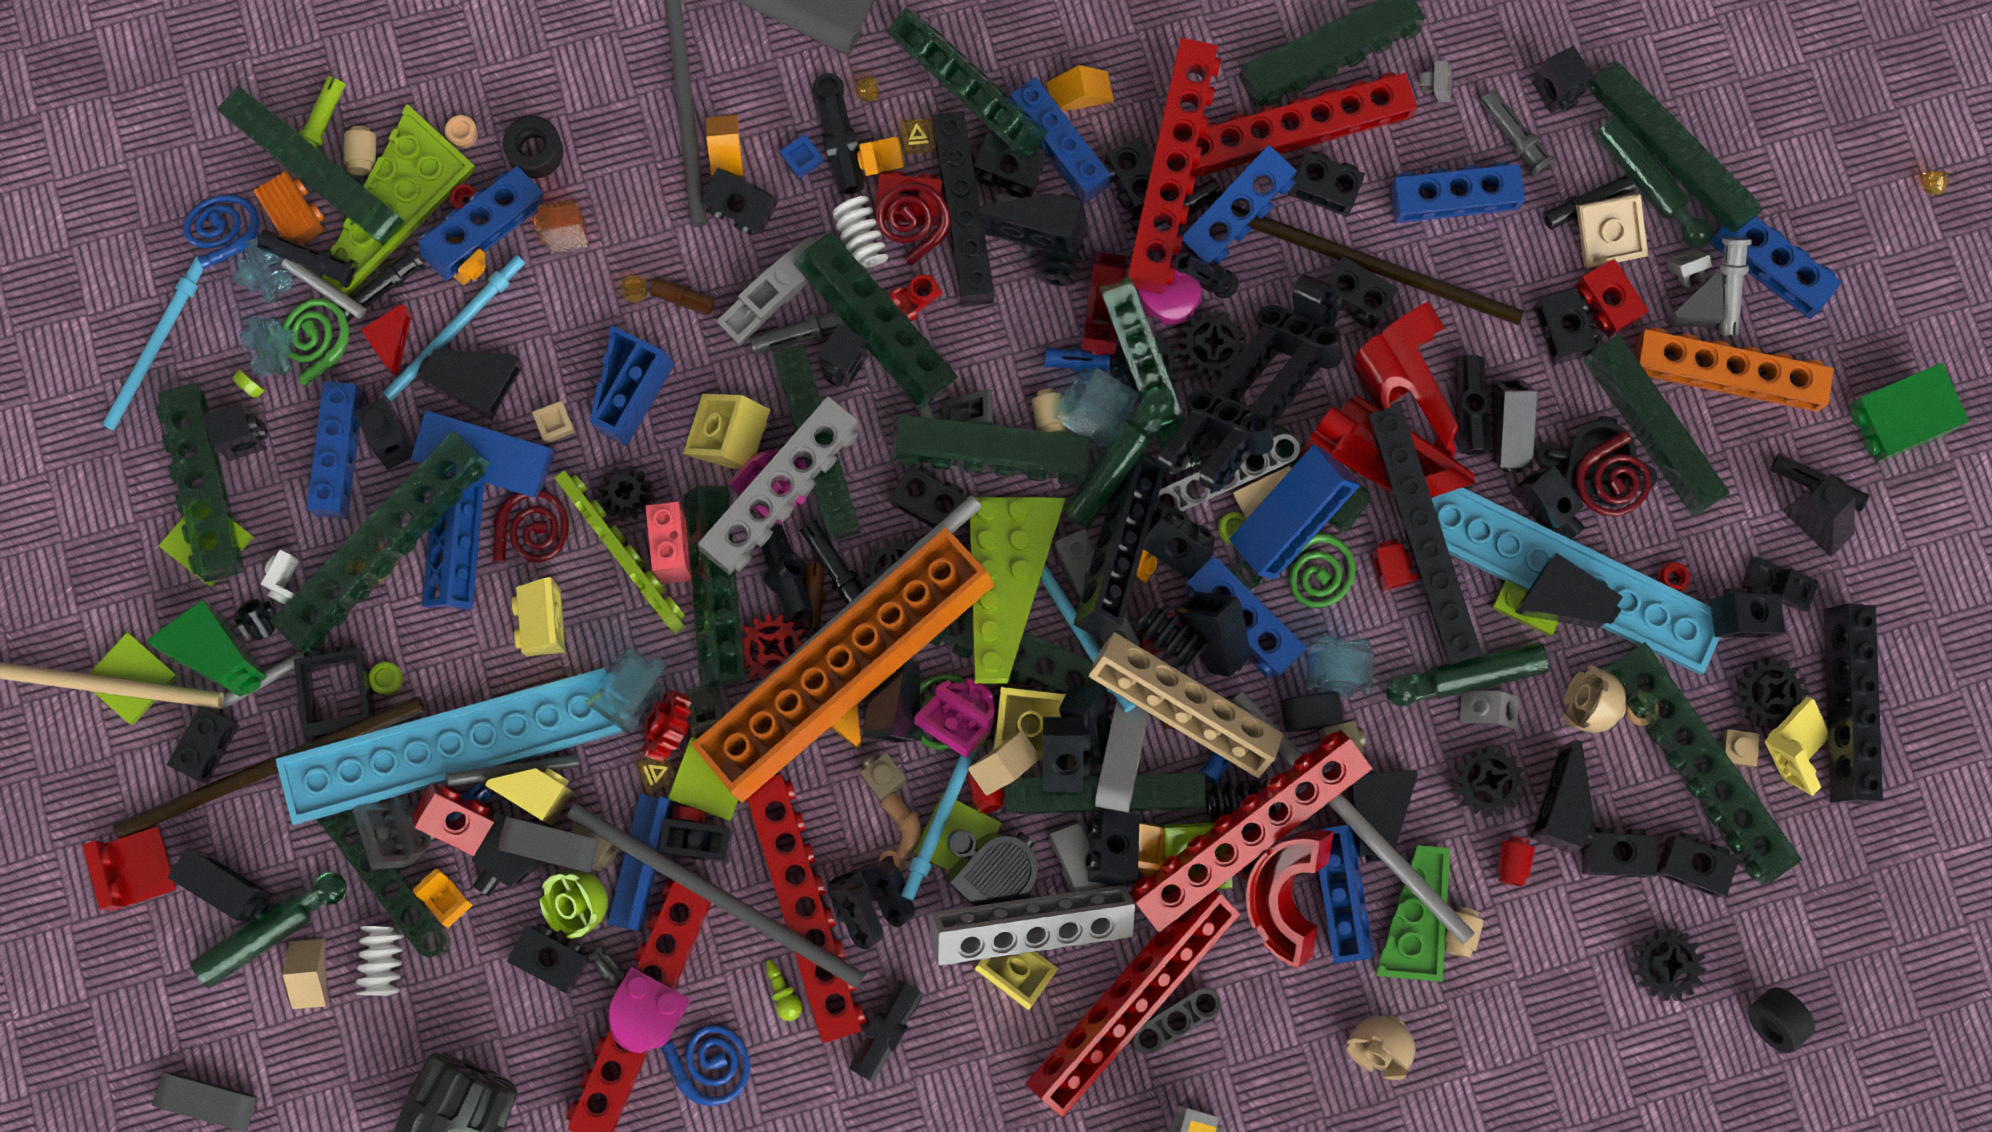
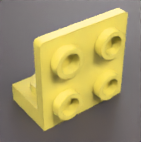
M1808 696L1793 708L1791 714L1777 728L1771 731L1765 743L1783 780L1811 796L1821 788L1815 775L1817 771L1809 762V759L1828 740V729L1815 700Z

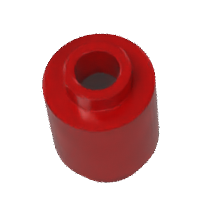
M967 773L966 780L973 806L977 807L978 813H990L1004 807L1003 799L1005 794L1003 787L986 796L971 773Z
M1510 836L1509 841H1502L1496 872L1499 874V882L1525 887L1526 879H1530L1535 847L1529 845V839Z

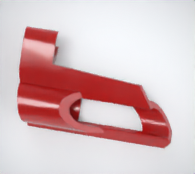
M1426 302L1391 323L1381 334L1370 339L1355 355L1353 360L1355 366L1353 369L1380 410L1393 407L1391 405L1392 402L1411 392L1437 434L1434 447L1455 460L1456 450L1452 441L1459 425L1418 348L1434 340L1433 336L1436 333L1446 329L1431 303ZM1417 452L1424 477L1444 471Z
M1356 395L1340 410L1331 406L1300 451L1298 458L1301 459L1314 444L1328 452L1340 463L1391 492L1381 459L1377 457L1378 450L1366 416L1381 410L1359 395ZM1409 430L1416 451L1444 470L1425 477L1431 498L1475 484V473Z

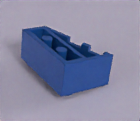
M610 325V340L607 354H604L603 372L601 381L597 384L589 422L599 433L627 447L675 364L665 351Z

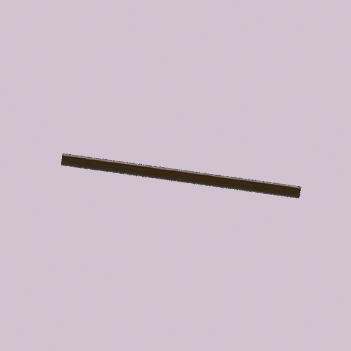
M1235 205L1231 206L1233 214L1238 217H1244L1249 213L1246 209ZM1256 216L1249 223L1252 229L1339 261L1344 256L1372 273L1509 323L1519 325L1523 317L1524 311L1268 217L1264 216L1260 219Z
M420 696L409 699L113 824V831L118 839L132 835L279 773L275 760L277 758L384 729L424 712L425 705Z

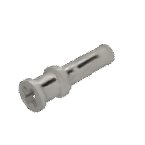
M1723 237L1722 243L1725 245L1723 264L1719 266V270L1723 274L1724 319L1719 323L1718 334L1739 335L1742 284L1744 275H1747V272H1749L1746 258L1747 247L1751 245V239Z

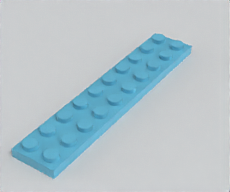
M1465 488L1432 498L1450 555L1504 581L1508 580L1529 590L1548 559L1558 553L1623 596L1618 604L1621 611L1611 625L1606 623L1601 628L1699 675L1705 673L1720 637H1715L1710 606Z
M602 668L275 760L291 822L293 825L350 810L358 805L371 804L428 788L431 782L436 785L445 783V773L520 762L622 733V728L606 672Z

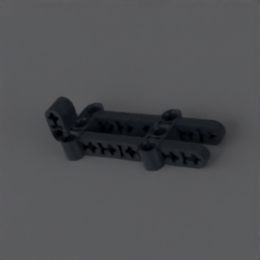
M1305 274L1301 275L1293 288V311L1277 305H1267L1258 311L1257 334L1210 390L1200 389L1193 391L1187 396L1188 417L1161 449L1158 458L1159 468L1176 475L1182 471L1209 437L1222 443L1206 461L1199 477L1201 486L1218 492L1227 484L1250 454L1263 455L1273 448L1272 426L1319 368H1334L1343 359L1340 332L1334 327L1338 317L1334 285ZM1278 352L1292 356L1251 407L1238 402Z

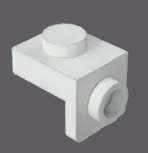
M279 550L277 555H273L267 562L265 567L266 575L261 585L270 590L267 594L270 598L284 605L287 600L297 604L300 597L284 588L299 560L282 550Z

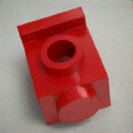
M1397 539L1379 543V548L1371 556L1381 592L1412 585L1418 579L1417 572L1410 574L1409 570L1412 569V560L1408 550L1404 551L1402 543L1398 544Z

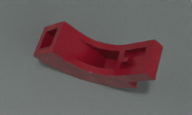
M1095 252L1082 350L1089 351L1095 355L1115 353L1118 316L1126 269V256L1102 252Z

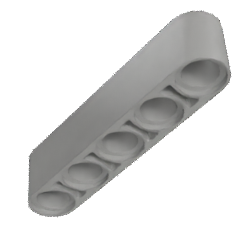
M1282 433L1273 437V448L1268 453L1262 455L1265 461L1264 467L1258 471L1252 470L1248 466L1246 459L1235 472L1233 482L1226 484L1218 492L1205 487V493L1202 497H1194L1190 494L1188 490L1189 483L1192 480H1199L1201 471L1160 489L1155 510L1160 506L1159 498L1164 493L1172 495L1176 502L1174 508H1178L1183 512L1286 465L1298 457L1301 451L1300 440L1292 433ZM1289 439L1292 441L1295 449L1291 456L1283 457L1278 453L1277 443L1279 440Z
M1116 700L1096 794V807L1129 812L1149 712L1137 705L1134 709L1125 712L1118 700Z

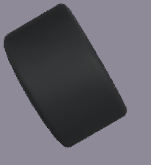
M539 116L519 118L507 128L503 136V150L511 167L514 169L518 166L529 178L545 177L559 167L563 158V144L556 128L548 120ZM531 138H541L545 142V149L539 155L527 157L522 153L521 147L523 143Z
M1338 692L1308 694L1286 698L1281 701L1283 723L1286 732L1319 729L1343 723Z
M1779 987L1768 989L1750 1005L1748 1010L1749 1021L1757 1034L1769 1046L1786 1054L1796 1051L1813 1035L1816 1029L1814 1019L1803 1002L1794 994Z

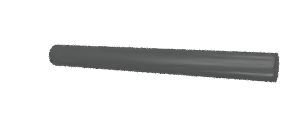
M575 754L445 773V782L447 786L488 781L492 778L534 768L541 772H545L547 768L553 771L578 768L579 758Z

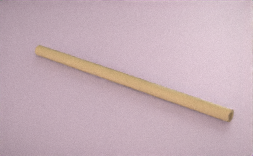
M0 662V679L217 709H220L224 702L223 692Z

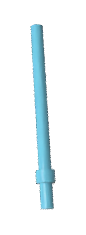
M515 255L500 272L495 271L487 279L489 283L382 393L392 402L419 374V367L426 356H431L435 349L442 350L498 291L502 293L510 285L508 281L525 265V262L518 255Z
M195 257L185 277H180L174 288L177 290L103 421L102 426L112 431L115 430L188 297L192 298L198 288L196 283L204 271L198 260L199 257Z
M1045 564L1040 580L1094 663L1101 649L1091 634L1073 625L1077 612ZM1105 687L1109 693L1114 694L1125 712L1136 707L1134 703Z
M978 747L967 758L962 755L960 756L917 857L912 859L908 869L911 873L901 894L902 897L908 900H914L923 877L927 878L932 866L929 862L969 771L967 768L971 766Z

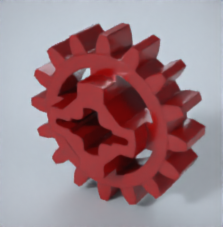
M768 613L765 616V622L762 623L756 617L753 618L755 627L751 629L744 626L743 630L747 637L738 638L737 640L740 645L744 646V649L736 651L737 656L746 658L740 665L743 670L751 667L749 677L752 680L759 674L762 681L772 672L767 670L770 665L781 664L790 656V653L786 651V644L789 642L790 637L794 642V652L805 643V641H799L804 635L803 630L800 629L794 632L793 629L796 623L788 622L785 624L782 614H779L776 621H772ZM767 629H778L774 634L764 635L762 631ZM752 642L759 650L755 661L751 657ZM763 642L771 646L778 643L777 647L782 657L774 653L767 656L768 652Z
M670 689L668 694H663L661 702H655L652 711L646 716L643 723L645 735L642 741L645 743L641 749L644 751V756L663 762L665 757H670L671 749L676 750L678 748L679 742L684 735H687L690 726L687 722V717L691 713V710L688 709L691 704V700H688V695Z

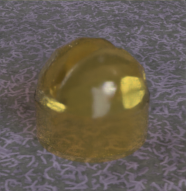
M875 75L861 78L856 84V93L861 100L866 102L880 100L879 86Z
M1935 170L1922 173V186L1926 193L1940 195L1946 190L1948 172Z
M630 275L621 283L622 295L628 302L637 304L646 298L648 289L642 277Z

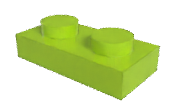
M1505 580L1491 609L1549 637L1552 636L1559 622L1523 616L1516 613V608L1528 590Z

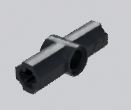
M831 96L824 98L822 101L817 102L818 112L824 131L823 141L828 162L832 164L838 193L845 195L858 193L865 189V182L858 162L857 153L859 148L854 128L851 129L844 97Z
M1478 355L1458 357L1455 359L1458 400L1455 411L1459 417L1461 454L1480 455L1489 453L1488 408L1490 407V398L1486 391L1484 357ZM1472 399L1476 401L1479 405V411H1471L1466 406V400Z
M774 524L770 529L773 531L771 537L761 546L768 565V569L764 572V581L772 591L778 593L788 622H798L814 614L802 580L807 569L801 557L792 553L782 524Z
M900 979L898 980L882 1010H878L864 1035L866 1038L854 1056L849 1067L850 1070L874 1083L891 1052L894 1053L908 1028L906 1024L915 1012L924 993Z

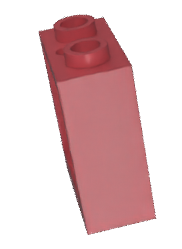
M679 501L645 505L653 573L661 584L693 581L687 517Z

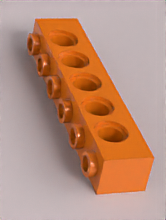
M1655 327L1648 330L1645 329L1636 338L1631 374L1814 412H1819L1829 405L1834 368L1824 366V363L1818 360H1805L1804 362L1793 360L1791 355L1784 353L1769 355L1761 353V350L1755 347L1734 348L1730 347V344L1725 341L1714 340L1705 342L1698 340V337L1695 335L1681 334L1676 336L1667 334L1665 329ZM1664 349L1671 350L1676 360L1671 361L1667 359L1664 355ZM1695 356L1703 357L1707 367L1699 366ZM1727 362L1736 365L1738 374L1728 370ZM1758 368L1764 369L1768 373L1769 380H1764L1760 377ZM1790 375H1794L1799 379L1800 387L1791 383Z

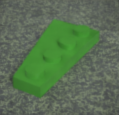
M1415 846L1409 865L1447 903L1450 848ZM1404 883L1374 976L1443 982L1446 927Z

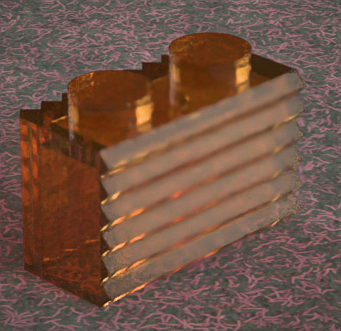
M571 198L570 201L565 199L564 202L559 200L557 204L552 202L550 205L546 203L544 206L539 204L537 207L539 216H533L537 236H540L542 245H548L551 254L589 246L585 221L575 199Z

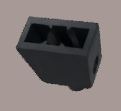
M381 398L355 411V415L373 452L387 470L411 459L414 448L389 400ZM399 445L396 449L386 452L387 448Z
M1555 466L1531 472L1510 491L1536 521L1548 529L1560 527L1566 536L1572 539L1585 528L1575 516L1583 508V503Z
M498 811L493 817L494 823L472 858L473 862L484 869L473 886L488 897L500 881L509 888H516L543 862L497 850L506 817Z

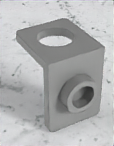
M1464 690L1461 697L1459 720L1461 723L1497 724L1509 729H1516L1519 698L1502 691ZM1507 703H1509V705H1510V717H1509V719H1507V717H1506V705H1507Z

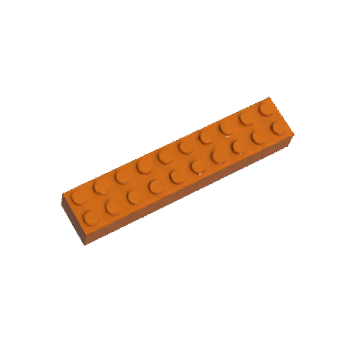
M945 527L691 745L728 790L743 803L992 589L995 585L985 568Z

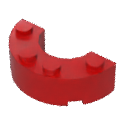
M1305 830L1285 838L1260 857L1253 867L1247 883L1246 906L1253 929L1257 928L1265 941L1263 945L1283 962L1300 968L1313 957L1318 926L1307 921L1297 910L1292 898V885L1296 874L1301 872L1316 873L1329 863L1334 833L1329 830Z

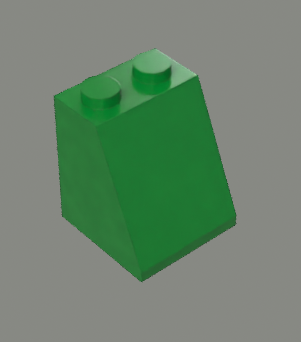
M1943 363L1867 394L1850 404L1851 418L1854 424L1860 427L1865 438V449L1870 456H1873L1876 463L1942 438L1970 422Z
M201 600L147 639L152 647L174 662L239 697L257 690L261 685L260 682L267 678L227 618L204 600Z

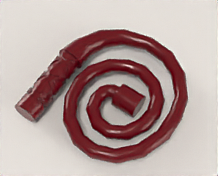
M918 182L902 183L892 188L883 196L876 213V222L883 235L899 243H911L923 238L930 231L933 220L930 207L925 200L915 195L904 194L897 197L889 205L887 211L889 225L896 231L909 232L918 223L915 215L916 211L908 203L904 204L898 212L906 221L910 220L911 222L907 225H900L895 220L894 213L900 204L914 202L922 208L925 214L924 226L919 232L914 235L900 236L892 233L883 221V212L888 201L904 190H919L928 193L936 200L941 211V221L931 235L904 256L910 265L915 264L923 255L930 252L932 248L941 244L947 236L951 225L950 208L942 195L931 186Z
M1625 430L1611 439L1609 438L1602 442V444L1590 448L1576 467L1575 485L1579 497L1589 509L1600 515L1617 517L1628 514L1639 508L1649 495L1652 484L1649 469L1643 461L1632 455L1625 454L1608 457L1599 463L1594 474V487L1597 494L1608 503L1619 505L1633 499L1640 488L1639 476L1634 469L1620 466L1613 469L1609 475L1611 481L1609 485L1615 495L1627 489L1622 479H1618L1617 475L1625 473L1630 476L1632 487L1624 496H1610L1604 491L1601 484V476L1606 467L1617 461L1630 462L1640 469L1644 478L1642 492L1634 502L1616 510L1603 508L1595 504L1586 492L1584 479L1589 467L1599 461L1600 458L1606 456V454L1631 442V437Z
M541 490L537 497L545 498L552 502L560 512L562 521L561 535L553 549L542 555H531L522 549L517 538L518 525L522 519L530 514L540 513L545 515L550 521V535L541 543L533 542L530 539L531 531L534 534L548 533L547 521H534L523 529V540L533 550H543L551 546L558 536L559 525L557 517L549 509L541 506L527 507L520 511L511 522L509 532L511 544L517 554L529 562L541 563L554 558L563 549L569 534L567 510L559 498L546 490ZM516 492L504 500L497 511L493 523L495 524L493 540L494 563L506 562V534L509 513L512 507L520 500L530 496Z

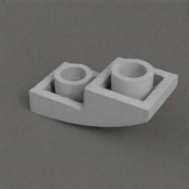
M1079 823L1049 835L1048 841L1063 866L1062 876L1071 892L1107 887L1106 884L1088 881L1085 857L1089 851V841Z

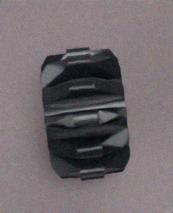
M627 466L625 474H622L620 469L615 467V478H611L609 475H604L603 477L609 486H600L598 488V492L605 495L599 502L602 507H608L607 514L610 517L619 512V519L624 522L627 519V514L630 513L633 519L637 520L639 515L636 510L640 508L643 512H646V503L644 501L654 500V495L647 492L653 487V484L650 480L643 481L646 475L642 470L634 475L633 467ZM624 488L630 490V498L626 500L622 496Z

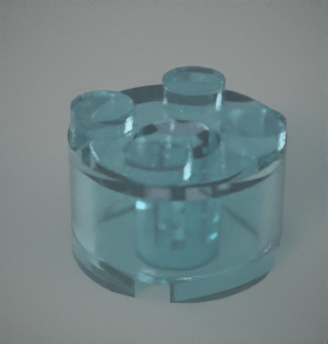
M1325 636L1317 638V644L1308 648L1306 689L1311 691L1313 687H1316L1317 693L1338 692L1342 698L1353 697L1354 691L1362 690V696L1370 694L1373 688L1374 651L1370 648V642L1355 639L1351 640L1350 643L1337 642V639L1334 637Z

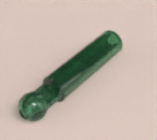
M1619 115L1611 118L1595 132L1593 136L1626 174L1631 175L1635 185L1664 219L1675 217L1683 226L1682 238L1687 245L1694 248H1702L1712 240L1713 228L1710 222L1704 218L1692 216L1686 208L1690 198Z
M1154 387L1145 393L1139 407L1131 418L1125 421L1064 507V513L1069 519L1084 528H1089L1153 440L1156 430L1164 419L1172 413L1175 407V399L1171 391L1165 387Z
M1536 642L1477 656L1452 665L1447 663L1431 667L1428 672L1411 676L1398 675L1387 684L1386 695L1392 704L1398 707H1407L1415 701L1431 697L1441 699L1546 674L1549 672V661L1543 644Z
M334 872L320 875L315 880L313 888L299 897L291 894L190 961L194 973L201 983L210 989L309 923L313 911L324 904L334 905L339 903L347 892L346 881L340 874Z

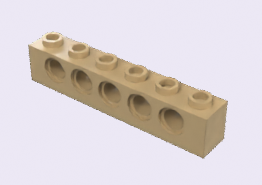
M1115 632L1112 633L1098 652L1089 673L1090 678L1257 778L1275 760L1283 737V733Z

